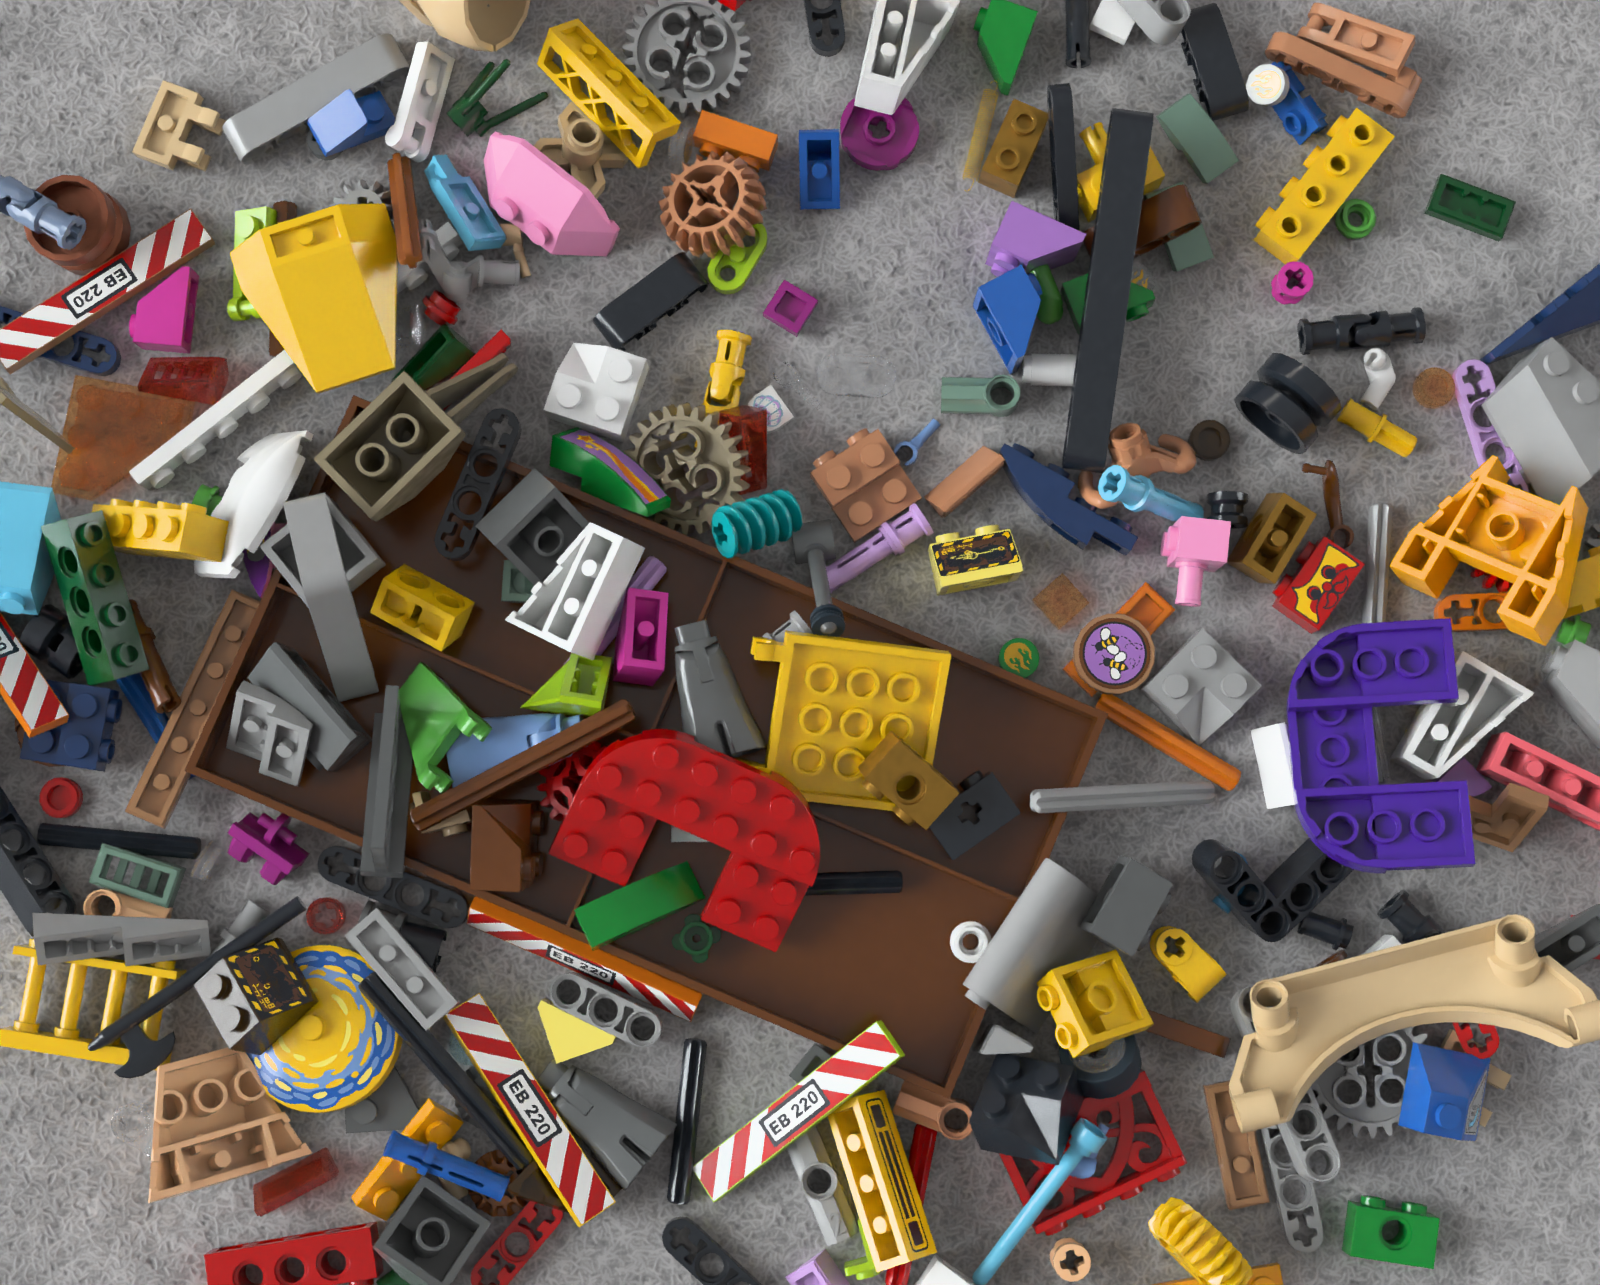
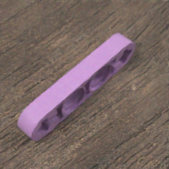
M1476 359L1467 360L1454 370L1452 386L1478 466L1480 467L1487 461L1485 452L1490 444L1501 446L1506 455L1502 465L1505 470L1509 467L1512 469V473L1508 474L1510 479L1507 484L1529 493L1528 484L1525 483L1519 472L1522 467L1511 448H1505L1492 424L1490 427H1481L1473 418L1476 407L1481 406L1488 397L1479 398L1471 404L1469 403L1468 398L1474 396L1475 391L1471 383L1464 384L1462 377L1468 374L1467 369H1470L1472 374L1479 373L1481 376V380L1476 383L1478 395L1486 391L1489 397L1495 390L1496 385L1489 367L1484 362Z

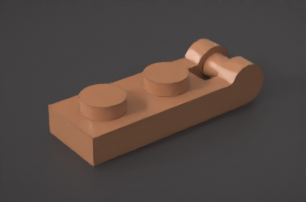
M1314 3L1308 13L1309 21L1307 25L1301 27L1296 36L1341 58L1395 77L1399 76L1416 43L1415 35L1322 3ZM1324 26H1333L1329 34L1321 31Z

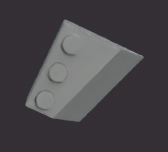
M1551 337L1529 349L1481 406L1505 448H1511L1522 467L1519 472L1525 483H1531L1538 497L1560 505L1571 486L1579 489L1600 469V382Z

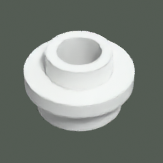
M975 921L960 923L954 928L950 936L952 952L959 960L967 963L977 962L991 941L990 933L986 927ZM968 934H974L978 937V944L973 949H967L963 946V938Z

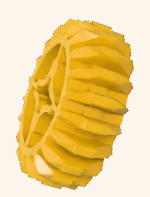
M1170 1197L1165 1204L1162 1203L1154 1211L1153 1217L1148 1221L1149 1230L1153 1237L1201 1285H1247V1282L1252 1277L1251 1266L1242 1257V1254L1210 1221H1207L1199 1212L1195 1211L1183 1200Z

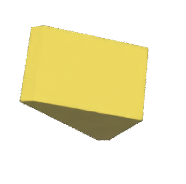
M547 998L542 999L539 1003L538 1011L556 1064L611 1045L617 1038L560 1010Z

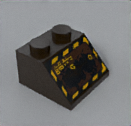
M278 937L223 957L194 984L228 1048L256 1055H262L319 1002L282 938Z

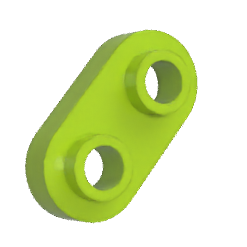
M763 224L752 226L755 230V243L752 246L741 248L734 244L730 247L729 256L718 250L715 258L710 260L707 269L708 279L711 286L717 292L734 294L744 287L767 247V231ZM730 268L736 274L732 280L726 281L721 278V271Z

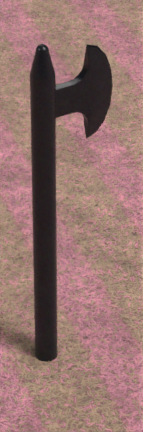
M296 896L101 1030L88 1045V1050L95 1051L121 1038L129 1050V1059L125 1065L114 1072L121 1078L131 1079L143 1076L156 1069L167 1059L173 1050L176 1040L174 1031L161 1040L156 1041L150 1039L145 1034L140 1024L195 987L194 984L223 957L253 947L307 910L302 900Z

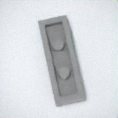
M379 908L373 910L345 935L348 941L425 1031L432 1028L460 1003Z

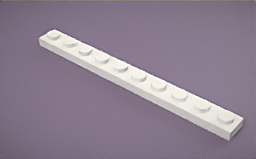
M447 222L435 232L447 258L451 261L458 255L460 250L457 247L463 242L455 229ZM421 260L417 262L416 268L410 269L408 265H401L398 261L397 294L406 287L409 290L415 289L427 279L428 274L426 271L430 269L427 262ZM283 350L140 462L129 473L140 486L147 490L151 487L155 489L163 487L174 478L173 470L184 461L190 464L198 460L207 451L205 447L207 443L216 436L222 439L230 435L238 427L237 420L248 411L254 414L262 410L270 402L268 395L280 386L283 389L289 388L301 378L302 373L288 353Z

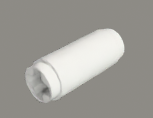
M1031 353V355H1024L1022 360V383H1030L1033 386H1072L1077 354Z

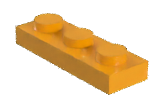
M428 1098L401 1134L425 1144L432 1141L437 1143V1149L441 1150L452 1139L464 1122L459 1115ZM383 1156L351 1198L356 1206L387 1221L422 1175L416 1173L417 1168Z

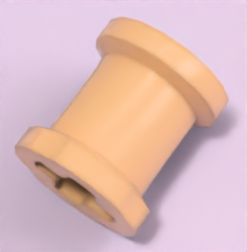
M1073 1238L1058 1240L1050 1251V1262L1062 1279L1069 1282L1079 1281L1089 1273L1091 1267L1089 1253L1081 1243L1076 1242ZM1072 1250L1076 1256H1080V1258L1074 1260L1075 1267L1072 1269H1068L1065 1263H1060V1261L1066 1259V1251Z

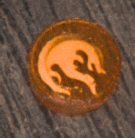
M1437 367L1422 371L1413 382V395L1419 404L1430 409L1440 408L1447 404L1455 392V383L1452 376L1444 369Z

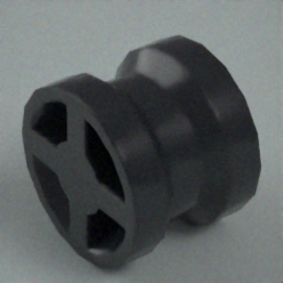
M1218 491L1207 494V503L1211 506V515L1207 519L1231 521L1230 529L1248 526V518L1244 515V505L1248 503L1247 493Z

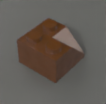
M489 798L472 805L470 890L521 892L536 882V876L541 877L543 853L537 852V835L543 834L545 818L544 811L538 810L539 800Z

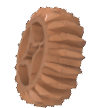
M711 151L707 160L696 154L695 164L691 166L682 162L683 172L680 175L670 173L673 185L662 187L666 198L658 201L663 212L660 218L661 223L667 230L666 234L672 241L676 242L681 250L685 252L690 250L698 258L705 252L708 257L714 259L718 250L729 256L730 247L734 244L744 248L742 239L746 235L755 237V230L752 226L763 224V216L760 212L767 209L766 201L763 198L766 195L765 188L761 181H759L760 177L757 172L751 169L745 160L740 157L735 160L734 156L728 152L720 158L717 153Z

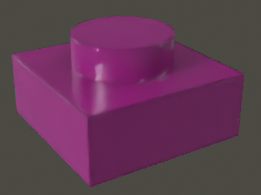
M783 280L765 308L763 317L797 337L816 308L818 300L788 281Z

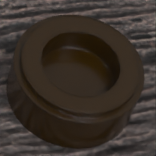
M1204 420L1192 429L1189 434L1188 443L1195 451L1197 458L1204 461H1213L1220 458L1228 450L1230 435L1226 427L1220 422Z

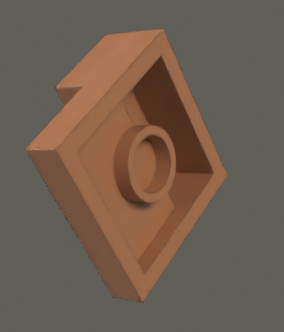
M864 428L855 433L846 441L850 446L838 455L833 450L826 452L813 462L816 469L810 473L811 479L854 543L879 528L882 523L888 522L908 509L910 505L922 499L900 466V460L879 429L869 433L867 428Z

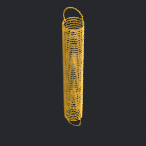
M982 96V99H981V103H980V104H981V105H985V104H982V103H985V102H983L982 100H990V99H983V98H990V97H983V96ZM995 102L992 103V104H994V105H992V106H994V108L992 109L993 111H991V112H993L992 115H994V111H995V107H996V103H995ZM977 116L976 124H981V123H977V122H981V121H978V120H981V119H979L978 117H986V116ZM973 132L972 141H977V140H973V139H976V138H974V136H975L974 134H981V133H974V132ZM987 135L986 138H985L986 140L983 141V142H985L986 144H987L988 135ZM969 149L968 158H972V157H969V156H972V155H970L969 153H977V152H970V151H977V150H970V149ZM983 156L979 158L981 161L978 163L982 164ZM965 166L964 173H963V177H967V176H964V175H965V172H972V171H965V170H972V169H966V168H972V167H966V166Z

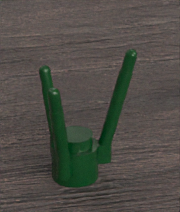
M508 59L503 60L490 74L495 64L489 62L446 114L460 127V130L467 137L474 131L482 137L490 128L547 99V92L531 97L485 121L483 117L488 114V111L479 100L502 76L511 63Z

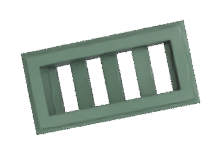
M102 843L89 883L170 908L174 905L186 868ZM113 856L120 858L114 878L111 880L106 878ZM131 861L137 864L128 885L123 883ZM146 867L153 868L146 890L139 888ZM165 872L170 875L162 895L156 893L162 874Z

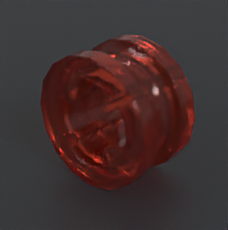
M331 897L319 898L313 901L306 913L309 927L319 934H331L338 931L343 926L346 918L342 903ZM323 904L326 905L327 909H335L337 917L331 919L334 924L328 928L324 922H317L315 914L321 913V910L318 908Z

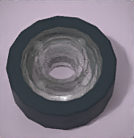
M1134 1034L1115 1040L1106 1048L1076 1058L1072 1057L1069 1049L1059 1046L1060 1063L1075 1066L1078 1082L1085 1097L1095 1099L1115 1097L1128 1090L1139 1076L1142 1062ZM1105 1055V1056L1102 1057V1058L1095 1059V1058H1097L1098 1056Z

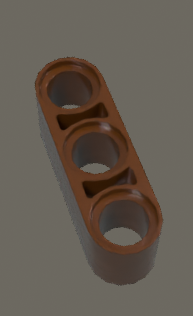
M1185 184L1171 187L1142 202L1134 259L1190 232L1202 223ZM1094 226L1083 232L1086 234L1083 242L1089 257L1091 255Z

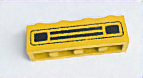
M885 1090L850 1098L827 1117L876 1272L937 1253Z

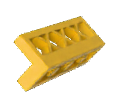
M578 18L549 28L537 65L599 126L601 131L638 169L647 166L656 142L677 134L681 122ZM555 51L561 56L564 71L552 61ZM578 76L587 83L590 97L582 91ZM604 102L612 108L616 123H613L607 117ZM630 129L643 140L640 148L633 143Z

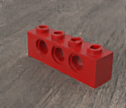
M377 1221L212 1249L204 1254L208 1285H337L348 1283V1285H373V1278L379 1277L384 1272L382 1257L373 1248L379 1238ZM330 1250L340 1251L346 1259L345 1269L336 1270L330 1266L328 1262ZM289 1257H296L304 1264L305 1270L302 1277H296L289 1273L287 1269ZM248 1264L257 1265L262 1270V1283L255 1284L247 1278L246 1267Z

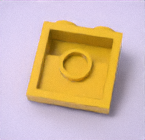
M1117 950L1051 969L1037 982L1039 987L1037 990L1038 1003L1043 1010L1051 1012L1057 1024L1055 1029L1056 1040L1062 1048L1069 1049L1073 1058L1106 1048L1113 1041L1145 1031L1154 1024Z

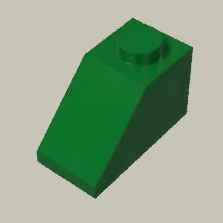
M991 0L988 9L980 8L973 30L979 32L977 46L993 79L997 81L996 85L998 84L997 87L1000 93L1008 96L1034 27L1038 11L1007 0Z

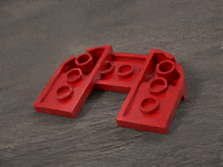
M643 730L642 734L634 735L621 741L618 739L602 750L586 770L549 848L548 854L624 887L657 819L732 851L701 913V920L773 952H777L809 886L814 884L820 863L818 827L809 803L802 793L780 774L772 770L768 774L696 742L693 735L676 730Z

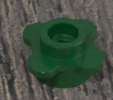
M690 914L685 918V926L681 932L673 936L672 945L676 950H684L689 953L694 962L703 963L708 959V951L713 943L719 942L721 932L716 926L709 927L703 923L699 915ZM695 934H698L701 938L697 943L692 940Z

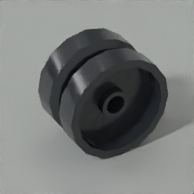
M1272 353L1257 371L1259 381L1250 380L1235 397L1234 401L1243 417L1274 443L1292 453L1303 454L1318 437L1316 426H1327L1340 411L1341 403L1334 391L1311 369L1282 353Z

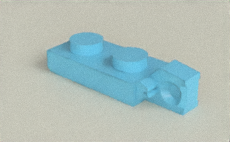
M446 154L433 155L431 162L424 170L431 190L468 251L501 248L506 240V235L470 176L462 177L459 175Z

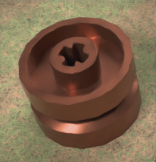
M60 175L46 180L35 190L56 202L60 210L71 216H80L86 221V230L81 241L71 250L58 246L57 240L45 233L37 234L24 226L27 240L42 256L75 275H86L127 249L131 226L126 210L117 199L104 192L93 182L77 175Z

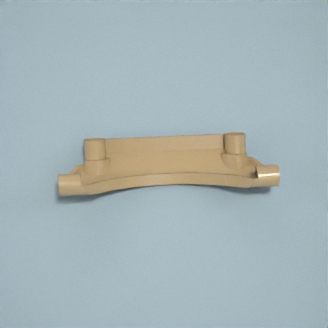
M1517 914L1507 915L1500 919L1257 982L1250 991L1252 1021L1256 1032L1244 1035L1229 1083V1094L1242 1134L1289 1122L1306 1092L1328 1067L1356 1047L1381 1035L1423 1024L1466 1022L1512 1029L1540 1038L1558 1047L1570 1048L1600 1040V1000L1597 999L1590 987L1551 956H1538L1535 950V928L1530 919Z

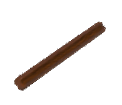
M626 699L621 700L413 808L410 811L413 825L418 831H425L633 723L636 720L633 707Z

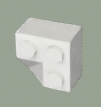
M573 343L554 377L543 409L549 419L624 443L649 370L647 359L609 346Z

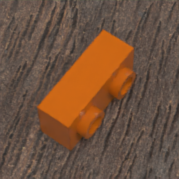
M704 110L701 111L693 134L694 147L700 148L699 153L708 158L711 151H713L721 158L728 152L734 156L735 160L739 157L745 160L749 167L757 173L760 168L767 171L770 170L778 147L777 134Z

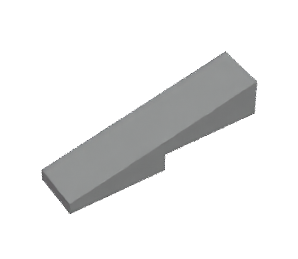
M32 913L38 965L124 954L125 965L133 966L211 955L208 920Z

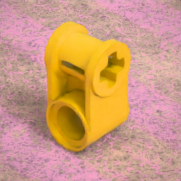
M1162 926L1152 934L1149 944L1154 957L1172 975V979L1176 983L1179 982L1188 991L1187 995L1194 1002L1198 1003L1227 975L1223 968L1204 949L1200 948L1185 931L1172 926ZM1167 937L1179 939L1175 943L1178 948L1176 954L1168 951L1164 953L1167 948L1164 940Z

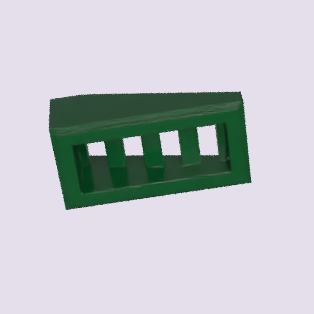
M444 323L396 374L391 382L405 371L425 391L462 367L476 353L463 337Z

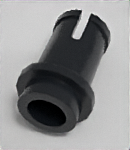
M1310 912L1300 922L1297 933L1332 944V949L1337 950L1339 947L1346 949L1351 940L1354 926L1347 924V919L1344 918L1338 921Z

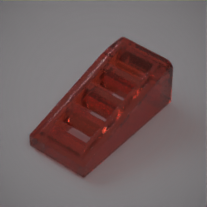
M221 357L150 358L138 383V391L214 405L220 400L228 381L227 359ZM157 371L163 372L161 379H154ZM176 374V379H170L171 375Z
M742 405L719 411V425L732 422L728 435L730 437L742 436L741 441L736 445L737 451L745 450L749 452V460H746V457L740 459V464L750 467L752 476L746 477V474H743L740 479L750 484V487L743 491H737V493L743 495L767 488V410Z

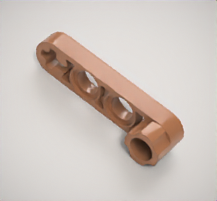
M1275 32L1265 50V55L1268 59L1277 63L1283 61L1286 66L1291 65L1292 70L1302 75H1314L1322 79V84L1341 93H1344V90L1355 94L1358 96V101L1395 118L1406 116L1422 82V78L1417 75L1416 71L1406 66L1402 68L1398 77L1387 73L1385 77H1382L1285 32Z

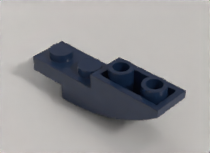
M1004 443L999 454L1005 459L1003 469L1007 477L1027 505L1049 527L1082 550L1087 546L1091 537L1125 556L1132 550L1138 536L1130 533L1133 528L1129 524L1116 517H1111L1110 520H1107L1095 513L1097 507L1090 505L1083 498L1076 497L1075 500L1068 498L1075 482L1068 479L1070 474L1066 470L1052 463H1049L1046 467L1033 459L1035 454L1024 446L1014 443L1011 447Z

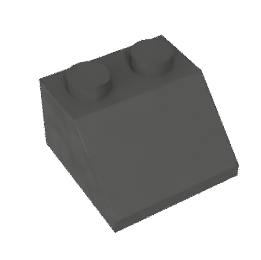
M534 468L476 527L535 586L538 581L543 583L559 565L556 562L558 558L585 529L589 522L550 481Z

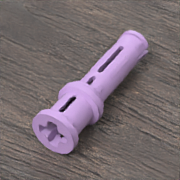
M915 503L909 506L907 513L890 524L887 522L882 523L881 527L878 528V534L826 567L831 593L893 553L895 556L897 554L901 555L905 552L907 545L924 534L930 536L934 533L927 519Z

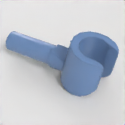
M932 419L910 442L903 441L896 445L894 448L896 455L902 447L907 446L913 450L912 458L904 466H910L916 462L918 450L940 427L937 420Z
M1101 1123L1098 1126L1106 1135L1109 1127ZM1092 1152L1089 1157L1084 1156L1070 1176L1081 1179L1091 1177L1096 1170V1157L1098 1153Z

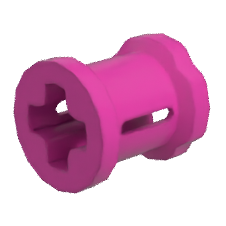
M1297 261L1285 264L1271 281L1272 296L1275 300L1284 305L1296 304L1302 300L1304 295L1313 286L1314 277L1311 269L1304 263ZM1293 277L1298 283L1291 290L1285 284Z

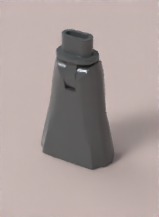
M707 620L675 628L679 643L675 647V653H677L675 654V668L683 732L695 736L696 742L732 758L766 748L765 739L741 692L729 660L721 645L717 643V636L711 637Z
M555 1058L537 1078V1082L543 1091L548 1094V1099L564 1123L584 1142L624 1191L632 1184L636 1176L642 1171V1168L651 1160V1157L658 1151V1148L677 1126L673 1121L627 1097L594 1075L574 1065L568 1068L562 1062L556 1064Z

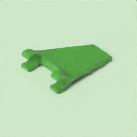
M420 662L399 690L401 713L419 782L428 790H431L434 786L442 794L454 782L447 773L437 767L461 733L468 737L473 734L479 741L483 742L491 732L492 727L468 708L425 663Z

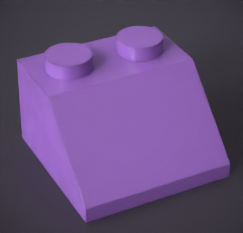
M1011 201L991 244L985 264L992 267L991 273L997 277L1020 265L1023 266L1027 274L1031 270L1046 264L1049 265L1051 270L1075 260L1086 234Z

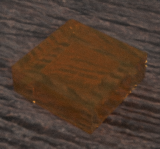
M1063 573L1032 599L1033 603L1058 630L1089 604L1087 599Z

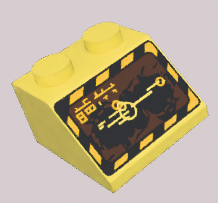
M989 525L975 529L976 535L960 538L959 532L936 536V543L929 545L928 552L937 596L1016 581L1022 574L1023 567L1010 529L999 530V525Z

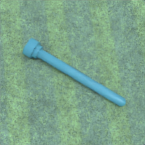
M1080 1118L1070 1132L1072 1137L1069 1140L1070 1147L1062 1156L1059 1165L1054 1166L973 1273L972 1280L975 1285H986L1081 1159L1084 1156L1089 1157L1092 1152L1098 1153L1107 1141V1136L1092 1122Z

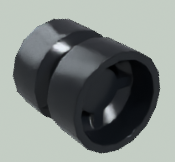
M51 604L45 605L41 608L39 615H34L28 622L21 635L20 642L29 654L40 661L48 658V665L68 679L74 678L83 670V666L68 616Z

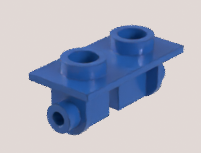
M1283 61L1273 62L1272 65L1286 72L1289 78V91L1284 100L1272 106V108L1282 120L1285 130L1301 145L1313 133L1317 134L1328 126L1325 121L1327 115L1321 111L1311 95L1304 99L1301 98L1299 94L1305 87L1293 72L1291 65L1286 66Z

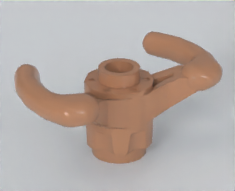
M1122 424L1110 432V443L1108 444V450L1112 459L1110 467L1119 465L1127 469L1132 476L1143 475L1149 478L1152 473L1161 471L1185 474L1196 465L1195 451L1188 442L1180 437L1162 434L1158 438L1159 446L1174 451L1175 453L1150 445L1146 431L1141 430L1138 424ZM1087 471L1080 472L1078 489L1081 497L1090 505L1099 509H1107L1119 502H1109L1102 499L1099 491L1093 486V474Z

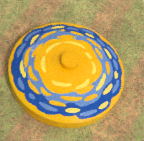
M315 945L300 948L290 953L319 1002L262 1055L246 1054L256 1067L266 1094L278 1103L303 1112H334L356 1105L374 1093L383 1084L394 1068L403 1039L359 990L358 985L369 974L375 972L360 953L331 945Z

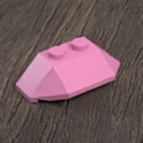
M496 131L490 136L484 157V168L490 207L501 218L520 228L533 243L540 245L552 255L607 256L611 252L620 228L614 220H609L605 209L587 187L525 139L503 135Z

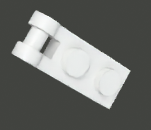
M417 42L395 123L388 129L385 135V142L388 146L397 151L404 150L408 158L418 163L425 160L430 152L455 61L454 58L430 42Z

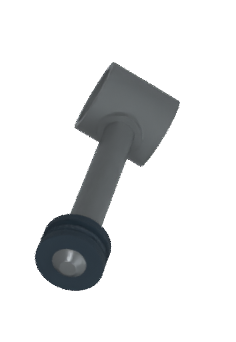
M831 520L803 523L799 531H792V543L794 545L796 565L809 563L816 609L810 615L812 633L814 635L840 637L845 630L843 612L832 603L825 560L836 559Z

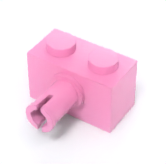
M1181 516L1172 526H1169L1168 532L1163 533L1161 556L1168 557L1167 567L1179 569L1175 604L1189 607L1201 606L1203 572H1216L1227 563L1231 521Z

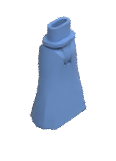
M540 713L482 718L492 727L491 732L483 742L479 741L473 734L468 737L461 733L446 753L450 777L454 781L452 787L458 786L584 720L583 716L580 714L566 718L564 714Z

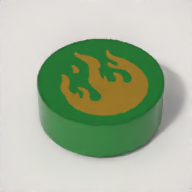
M1015 638L1005 643L998 655V664L1000 668L1027 678L1035 672L1039 665V652L1036 646L1029 640Z

